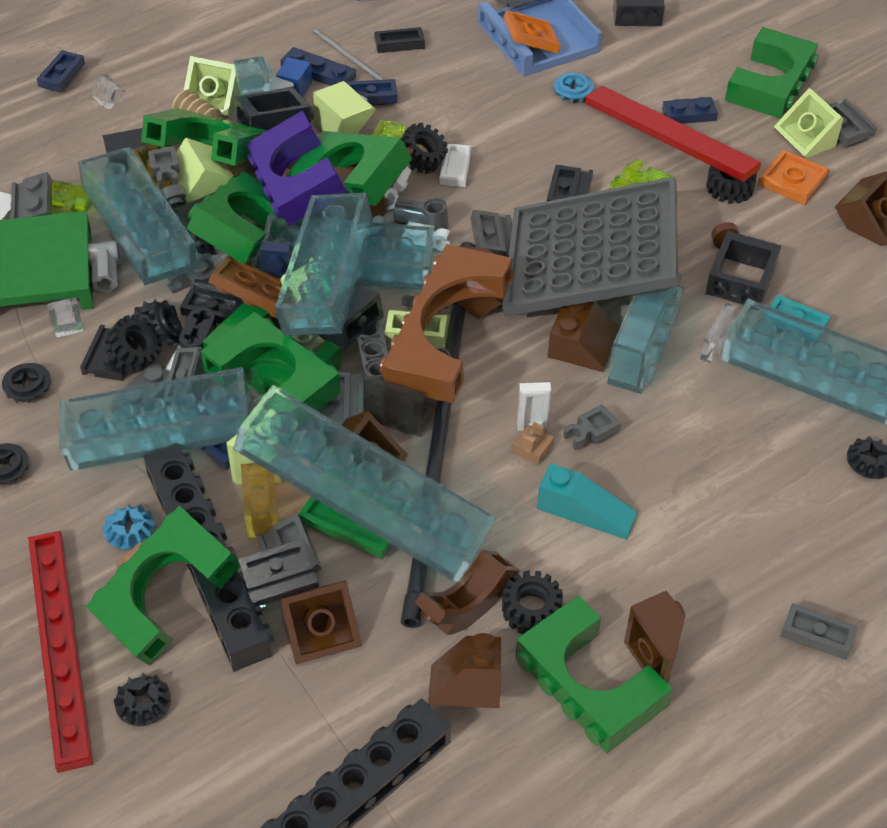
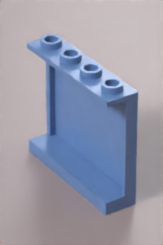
M536 0L514 8L506 7L497 11L487 1L478 4L479 26L523 77L599 53L600 42L602 41L600 29L571 0ZM506 10L549 21L561 45L558 54L514 42L503 19Z

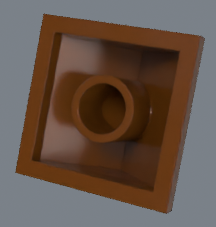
M346 580L280 599L283 625L296 664L362 646Z

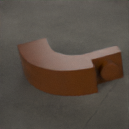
M482 550L466 574L455 585L443 592H421L415 604L423 610L422 615L426 620L436 625L446 635H452L468 628L490 610L503 596L506 582L509 579L513 581V575L519 573L520 570L497 551Z

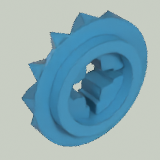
M566 73L555 79L553 89H555V95L561 96L562 100L569 99L571 102L573 100L582 102L586 95L593 92V82L583 74Z
M127 504L126 508L120 510L115 507L114 513L106 516L105 525L102 528L104 537L110 545L118 549L128 550L134 548L139 542H143L154 533L155 521L151 511H146L142 505L132 507L130 504ZM131 519L133 524L130 533L127 534L124 526L126 521Z

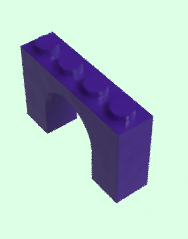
M303 111L246 143L251 152L247 157L256 170L257 178L264 186L262 189L269 201H274L270 204L278 219L284 217L289 226L347 193L328 158L297 175L282 177L286 168L294 160L321 145L317 134Z

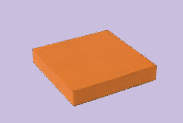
M506 10L503 19L514 42L558 54L561 45L549 21Z
M782 150L759 177L758 185L806 205L826 180L830 169Z

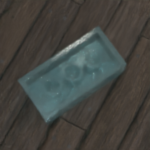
M679 273V285H680L681 274ZM677 286L666 290H654L634 295L612 346L607 384L639 394L642 393L645 383L651 384L655 373L653 365L654 363L659 364L664 347L661 345L663 342L668 343L672 327L669 325L671 323L675 324L677 321L680 307L676 306V303H680L684 287Z

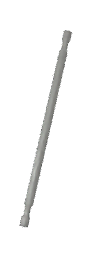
M313 29V33L319 35L321 39L375 79L384 80L330 38L321 34L319 30Z

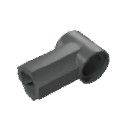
M397 198L393 212L395 221L406 223L411 221L435 227V231L440 228L448 229L447 204L443 199L430 198L425 202Z

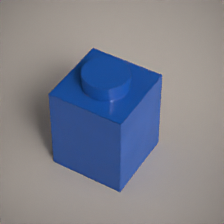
M287 57L277 72L276 77L292 82L294 89L304 96L312 84L311 62Z

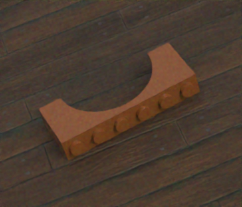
M448 244L445 245L442 253L435 257L431 274L425 276L421 293L415 295L411 312L404 316L401 331L398 335H394L391 350L381 360L379 370L383 374L384 387L454 404L464 383L463 361L447 356L437 350L426 339L424 330L430 319L438 311L457 301L474 297H497L504 299L513 280L511 257Z

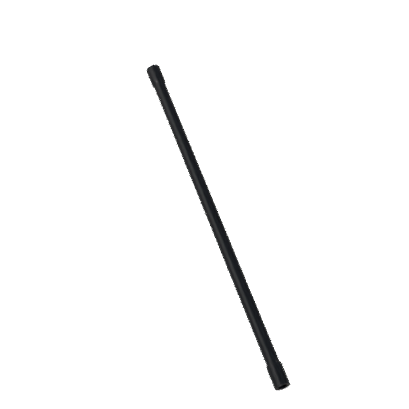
M464 242L460 247H475V244ZM453 303L445 349L449 351L452 358L459 359L466 310ZM437 400L409 582L401 615V624L408 628H417L421 624L423 610L415 604V601L421 592H424L452 403Z

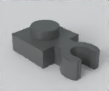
M175 147L148 151L152 175L157 177L158 187L160 189L164 188L163 182L166 180L173 181L174 185L179 184L177 173H180Z
M601 404L578 416L577 424L566 426L563 437L564 439H568L571 436L578 437L573 440V449L577 450L581 449L588 439L597 444L619 432L621 423Z

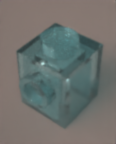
M264 56L233 61L240 96L270 91V81H274L271 65H266Z

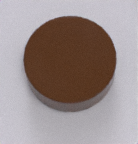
M724 222L712 230L711 237L713 244L717 248L721 247L727 231L740 234L738 227L734 223Z

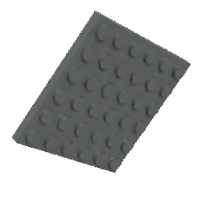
M675 177L514 208L509 257L512 258L513 280L503 299L505 316L524 315L529 312L552 310L557 307L580 305L591 301L609 300L614 297L637 295L643 292L666 290L679 286L677 185Z

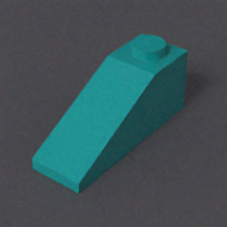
M550 463L540 483L537 503L538 510L627 540L637 517V511L581 473Z

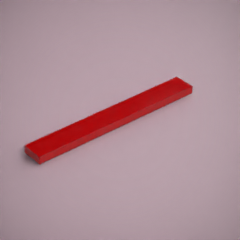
M604 86L585 96V104L744 182L761 169L760 161Z
M60 530L28 537L54 762L57 773L94 765L63 536Z

